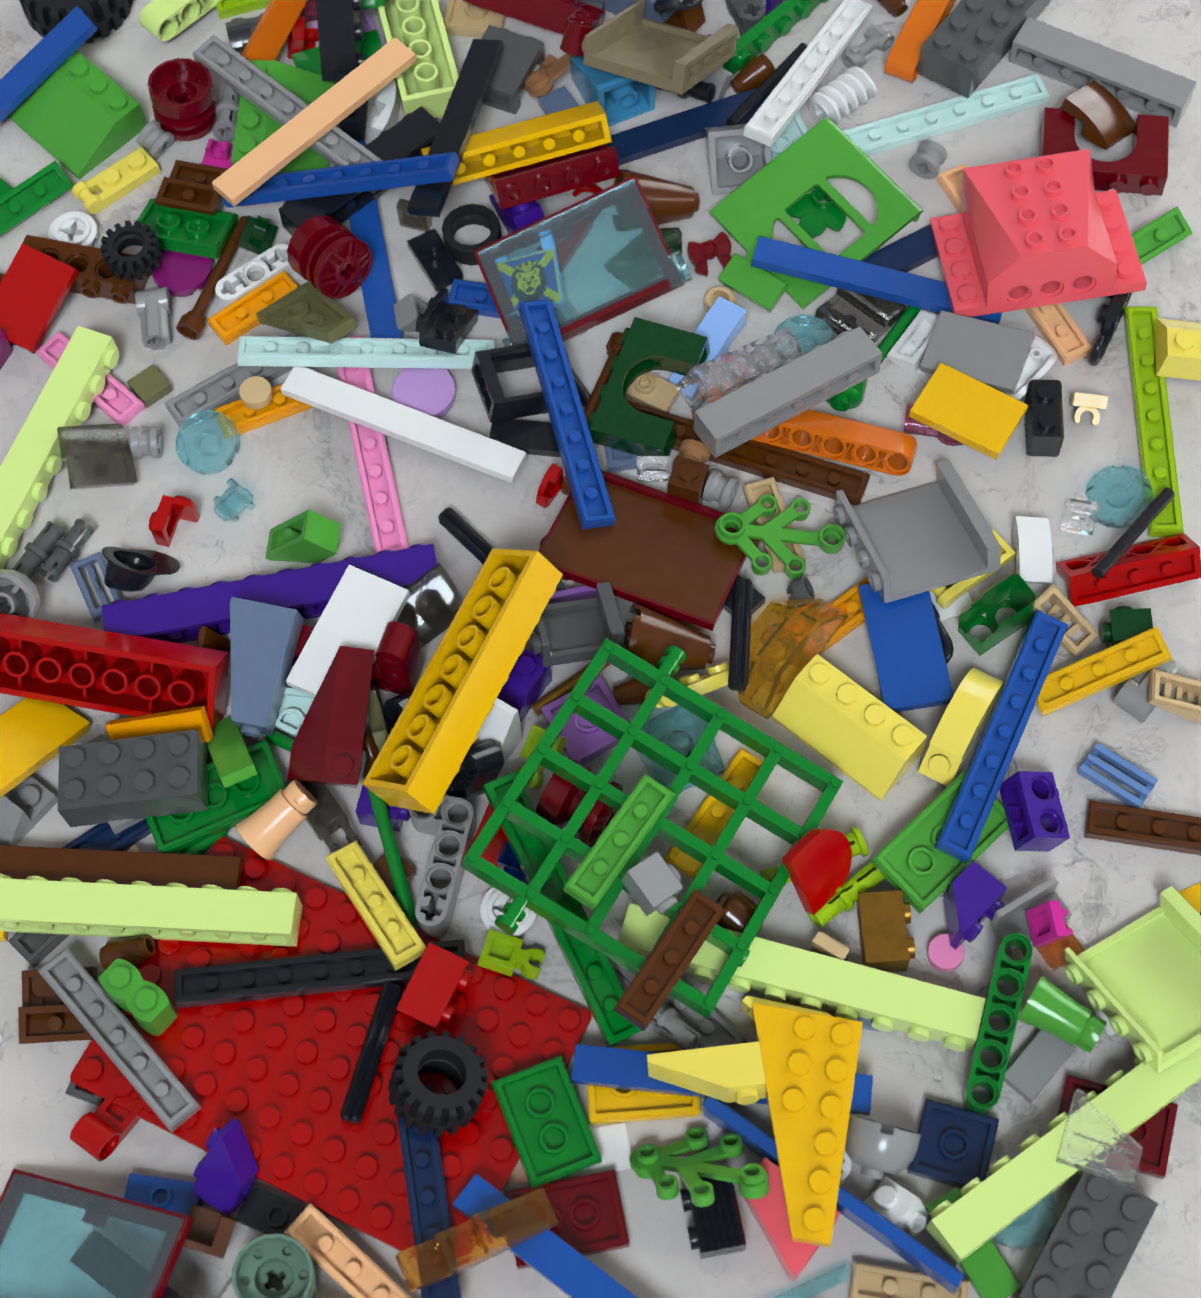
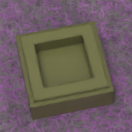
M154 364L127 381L129 388L144 403L146 408L173 391L171 384Z

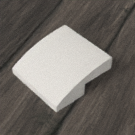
M921 310L887 355L888 359L900 368L928 383L933 374L922 372L920 364L939 316Z

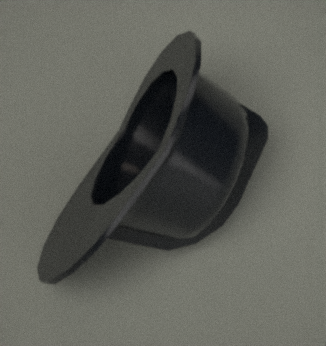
M112 546L102 549V555L107 559L104 583L109 588L126 592L142 591L150 584L155 575H170L180 569V564L175 558L161 552L123 549Z

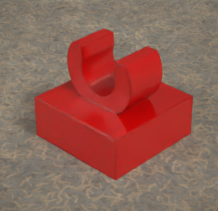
M298 17L287 37V58L293 59L292 54L315 48V42H318V30L315 28H305L304 17Z

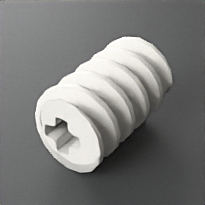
M855 66L849 67L845 73H841L836 79L831 80L827 86H823L818 92L811 94L808 99L809 111L816 123L829 117L837 124L840 122L841 117L846 118L850 111H856L859 108V104L864 105L868 98H874L877 95V90L874 82L865 71Z

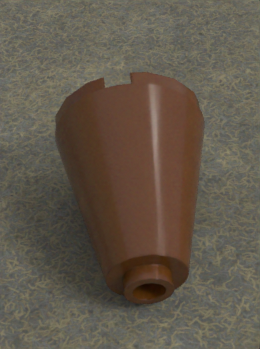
M620 169L621 176L614 178L613 185L636 175L658 225L692 218L694 212H697L699 209V194L694 193L692 186L626 169ZM629 199L614 205L616 206L618 216H613V223L618 233L642 229Z
M632 604L629 613L635 615L633 623L626 621L624 649L659 669L657 662L662 656H665L664 651L669 645L680 648L686 654L685 661L679 664V670H704L706 663L712 664L716 645L711 644L710 636L642 605Z

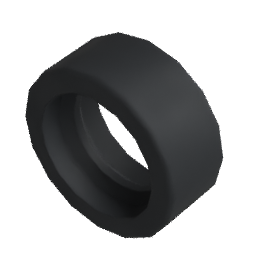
M468 204L459 206L446 216L442 226L444 244L454 260L460 264L478 265L473 251L502 238L499 218L491 209L483 205ZM466 225H482L490 230V236L479 244L465 245L454 240V234Z

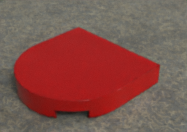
M815 828L811 830L782 857L805 912L815 915L836 894V890L843 886L848 877L852 861L851 847L845 835L834 829Z

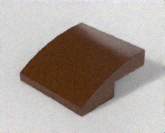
M1096 81L1090 82L1067 96L1061 105L1062 110L1085 124L1081 135L1104 150L1109 149L1133 133L1135 123L1128 111L1112 93Z
M176 160L170 177L163 178L155 204L215 215L224 202L222 200L223 197L213 189L212 181L228 169Z
M84 967L97 983V967ZM38 970L22 971V1007H18L19 1044L93 1039L40 975Z

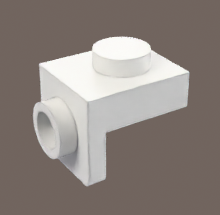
M886 1176L864 1201L866 1205L913 1238L923 1231L927 1221L930 1219L919 1197Z

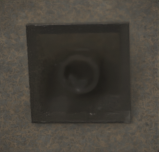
M440 563L405 588L409 590L411 595L397 619L398 622L406 624L415 630L420 649L449 628L466 597Z

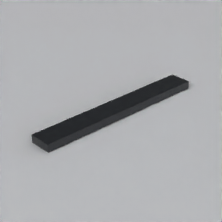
M473 39L428 155L456 152L461 162L504 49L502 40ZM453 181L416 185L407 206L409 215L440 217Z
M464 939L432 942L466 959ZM381 948L174 970L175 1005L177 1008L375 988L382 987L385 982L403 985L409 983L421 957L396 971Z

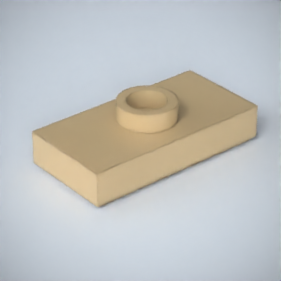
M647 372L633 381L627 391L626 400L669 413L681 394V387Z

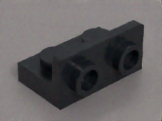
M441 287L436 296L430 298L424 313H420L417 318L416 332L419 333V346L456 354L477 322V310L466 308L463 305L448 304V289Z

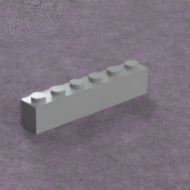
M1027 17L1015 37L1009 62L1077 89L1084 87L1092 81H1096L1112 93L1125 108L1143 115L1168 116L1169 125L1173 127L1178 126L1191 102L1197 83L1182 75H1177L1156 65L1141 61L1128 54L1118 52L1031 17Z
M860 326L851 331H844L834 340L824 345L813 347L807 354L795 360L790 359L784 362L781 367L768 374H760L752 382L740 388L731 389L725 396L713 402L702 404L694 411V431L714 458L879 373L882 352Z

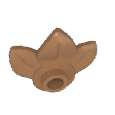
M567 53L557 60L554 56L548 54L541 66L536 71H532L528 76L523 89L527 90L528 94L533 98L546 96L552 90L554 80L562 75L571 61L570 55Z

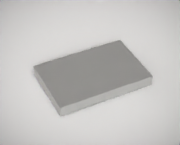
M941 310L921 361L920 370L925 373L934 374L939 364L943 363L1000 392L1014 395L1035 338L1034 333Z

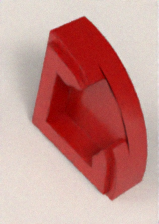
M551 464L537 492L536 504L545 509L562 489L563 471L559 466Z

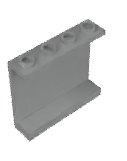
M949 459L936 463L937 482L855 506H851L843 490L836 491L837 505L833 506L836 523L844 526L846 541L849 547H855L860 568L867 570L871 589L873 592H879L884 604L1000 570L1001 545Z

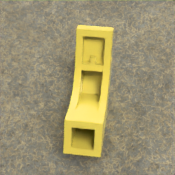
M974 667L966 674L931 738L930 746L918 769L919 773L947 787L954 781L978 729L994 706L1004 684L1003 681Z

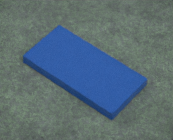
M870 584L859 585L858 593L882 702L896 713L949 704L954 695L930 592L926 591L884 604L879 592H873Z

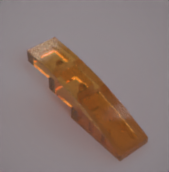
M541 1188L477 1213L467 1222L436 1233L433 1239L398 1252L396 1260L409 1292L413 1293L522 1244L557 1226L559 1222L544 1189Z

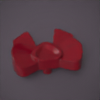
M724 232L719 233L713 240L704 241L701 244L696 242L688 243L687 254L693 266H696L695 273L704 277L708 276L707 259L713 260L716 257L723 269L731 260V241Z

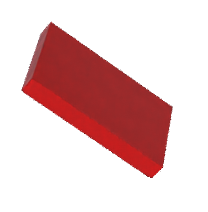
M24 243L21 244L0 283V330H3L8 342L35 354L79 273L77 269Z

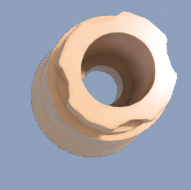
M294 780L284 790L280 789L253 814L236 824V829L255 852L263 858L271 860L284 841L308 817L307 813L315 807L317 800L303 784Z

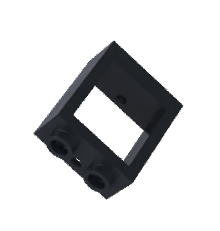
M528 343L475 352L471 372L490 423L548 413L542 392L505 398L496 374L535 367Z

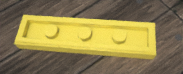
M355 840L326 856L327 865L395 971L421 957L426 946L358 842Z

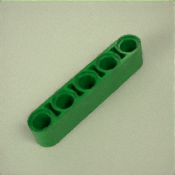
M1020 933L1006 935L995 952L979 1033L973 1047L963 1089L962 1101L967 1110L979 1114L990 1112L1000 1098L1032 959L1033 946L1031 941ZM1005 947H1018L1022 951L1023 959L1018 961L1010 959L1005 953ZM1001 980L1010 982L1014 986L1015 994L1011 996L1001 994L997 989V982ZM993 1015L1002 1017L1006 1021L1007 1029L1002 1032L993 1030L989 1025L988 1018ZM983 1051L995 1053L998 1057L999 1065L994 1068L985 1066L981 1062L980 1053ZM977 1086L985 1088L990 1094V1102L987 1104L977 1103L972 1097V1089Z

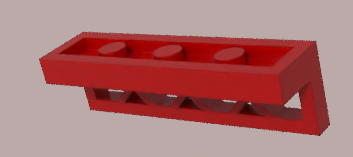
M1184 533L1131 545L1102 579L1094 577L1091 570L1108 551L1056 562L1057 572L1066 581L1068 600L1074 607L1201 578L1200 546Z

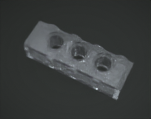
M787 327L694 367L676 384V387L693 413L702 404L713 402L725 396L731 389L740 388L752 382L760 374H768L781 367L784 362L803 356L804 352Z

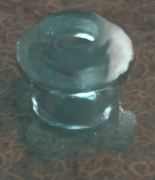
M229 478L226 481L229 488L220 497L215 496L213 498L215 505L213 510L223 521L228 522L231 520L237 522L239 520L238 515L246 507L253 510L256 505L253 502L254 497L250 491L240 486L234 479Z

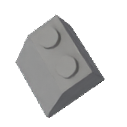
M747 124L705 128L707 162L712 194L732 193L772 161L771 147L743 136L744 127Z

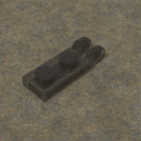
M293 780L285 781L286 786H288ZM299 781L317 800V804L307 813L308 817L305 820L319 841L322 840L329 852L333 853L340 849L339 845L330 836L340 828L349 844L356 840L361 846L359 838L349 825L348 817L326 785Z

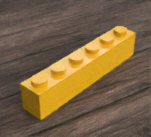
M599 101L471 135L452 186L611 143L606 113ZM430 147L421 149L423 156L428 155Z

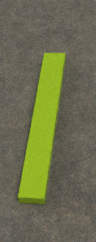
M1157 306L1125 307L1123 315L1145 509L1164 488H1170L1175 493V497L1147 527L1148 537H1169L1182 534L1184 529L1166 377L1156 376L1155 320L1159 318Z

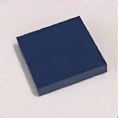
M926 1098L917 1132L921 1135L915 1158L909 1165L908 1173L960 1189L976 1177L983 1182L986 1180L1000 1119Z

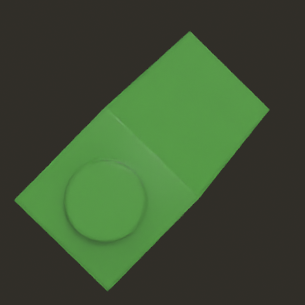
M307 510L270 529L265 558L270 561L318 563L337 554L340 546L339 533L341 524L311 510Z

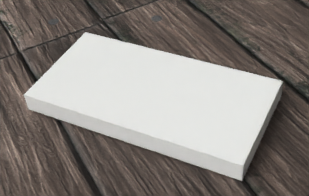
M348 565L286 679L287 685L315 697L340 646L375 650L374 664L376 660L375 653L386 624L391 621H397L411 595L409 590Z

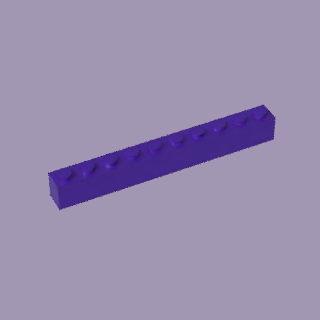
M415 544L408 549L397 551L383 550L375 555L365 557L350 556L343 561L328 564L318 562L310 567L296 570L287 568L264 576L250 575L242 580L231 582L217 581L205 587H185L173 593H153L141 599L130 601L116 600L109 605L101 606L104 631L174 643H185L198 640L201 626H206L221 636L230 634L231 597L296 609L304 620L321 617L348 565L409 590L411 595L408 600L443 594L434 545Z

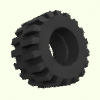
M434 1031L426 1032L424 1039L417 1035L412 1038L410 1045L405 1044L399 1056H397L388 1085V1091H391L389 1102L390 1105H396L394 1110L398 1119L404 1117L406 1119L404 1123L406 1127L411 1130L413 1126L420 1128L418 1134L425 1136L427 1131H433L434 1137H442L445 1130L448 1131L449 1135L458 1132L460 1126L465 1128L470 1124L472 1117H475L488 1085L486 1084L488 1069H483L485 1064L483 1056L475 1055L477 1048L472 1043L468 1046L464 1044L465 1038L457 1035L456 1039L449 1037L450 1032L442 1031L440 1036H436ZM426 1073L444 1075L453 1082L457 1091L447 1095L433 1093L423 1086L419 1076Z

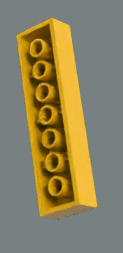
M492 548L362 783L388 805L434 814L442 803L454 776L459 772L463 759L470 746L475 742L477 733L487 715L491 712L498 694L507 682L518 657L524 651L527 640L534 627L539 623L541 614L550 598L554 595L563 575L541 553L533 550Z

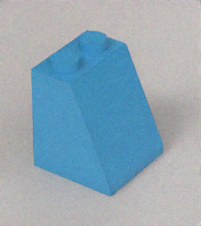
M584 56L571 58V79L585 104L599 101L606 113L609 127L655 109V86L583 65Z

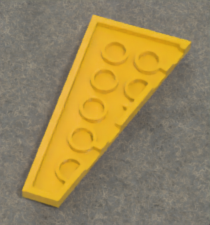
M752 1003L751 1008L755 1021L757 1041L760 1043L766 1080V1096L775 1138L791 1241L830 1248L863 1022Z

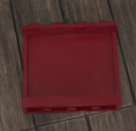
M603 144L484 177L500 209L503 210L620 177L621 175L615 146L607 148Z

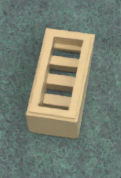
M1054 584L1036 597L1033 613L1038 609L1050 616H1054L1060 611L1063 614L1059 619L1060 621L1066 623L1070 620L1074 624L1065 632L1060 646L1071 656L1076 657L1099 636V633ZM1049 601L1053 606L1045 612L1042 607ZM1080 629L1084 634L1073 643L1070 638Z
M1153 669L1150 671L1148 703L1189 721L1201 724V681ZM1160 683L1164 684V697L1159 696ZM1171 688L1175 689V699H1171ZM1183 693L1186 694V702L1182 701ZM1193 697L1197 698L1196 705L1193 704Z

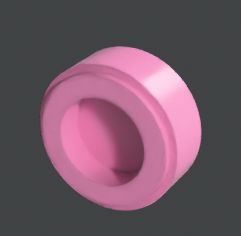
M940 934L934 937L927 950V959L930 965L940 972L956 970L961 965L965 955L963 944L956 950L950 946L948 934Z

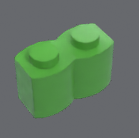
M117 958L99 976V981L112 1002L121 1010L131 1013L140 1027L146 1032L160 1036L177 1018L176 1011L163 990L157 985L145 981L138 969L130 962Z

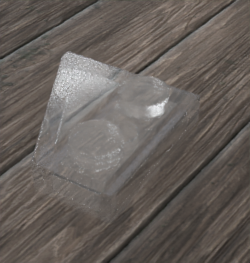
M1076 1089L1071 1101L1056 1162L1131 1188L1135 1183L1143 1147L1132 1136L1122 1132L1118 1123L1107 1113L1103 1115L1086 1099L1088 1095L1083 1090Z

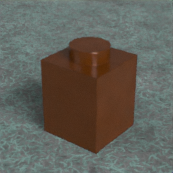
M678 456L667 483V493L702 505V495L709 478L710 465Z

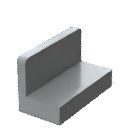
M1055 876L995 912L990 927L1000 941L1008 934L1020 933L1032 942L1025 912L1047 901H1060L1061 908L1066 909L1069 914L1064 917V920L1070 919L1072 913L1055 892L1059 883ZM1016 946L1005 947L1010 955L1020 950Z

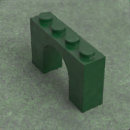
M634 317L631 327H626L621 339L622 349L620 354L615 355L612 359L610 379L608 383H603L599 392V406L597 411L591 412L587 424L593 443L666 464L677 438L674 421L634 409L626 401V394L635 379L644 373L654 370L670 371L699 380L710 353L708 337Z

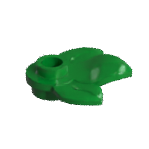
M818 187L810 194H806L786 211L791 217L800 219L799 226L811 238L820 236L827 227L834 231H841L846 222V215Z

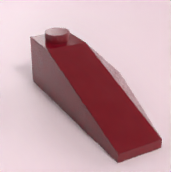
M346 646L339 647L292 743L287 780L351 788L358 787L375 650Z

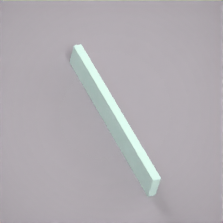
M1036 73L975 91L969 98L964 96L955 97L850 128L843 132L867 156L1048 103L1050 95L1039 74Z
M239 336L237 362L238 366L471 369L475 352L495 349V340L465 339L456 354L419 346V339L342 338L333 343H327L310 337Z

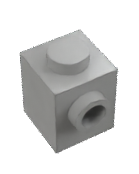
M658 851L628 870L621 880L646 916H649L656 910L662 915L678 903L675 897L683 889L680 874L673 865L665 863Z

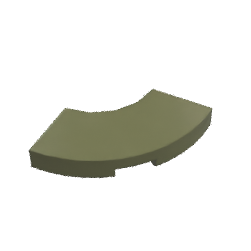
M371 682L367 713L372 728V735L380 752L389 736L388 734L391 733V729L384 714V705L377 685Z

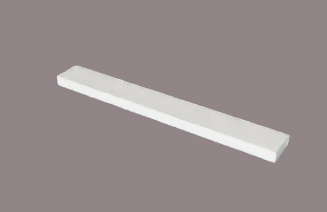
M843 0L744 127L743 136L771 147L872 15L874 5L862 0Z
M293 367L281 387L282 395L512 484L527 459V452L306 367Z

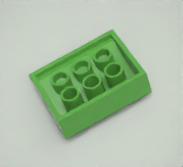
M77 50L7 116L79 180L137 136L147 125L140 103Z
M248 60L307 105H310L334 86V81H322V75L275 60ZM241 95L231 156L232 166L282 127ZM308 147L276 174L330 167V162Z

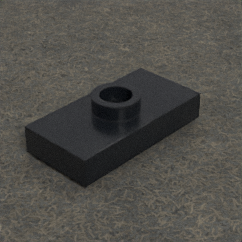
M435 228L407 241L409 250L436 292L441 287L445 288L452 285L454 279H463L461 269Z
M252 1185L237 1215L236 1221L263 1234L285 1235L286 1229L304 1211L305 1207Z

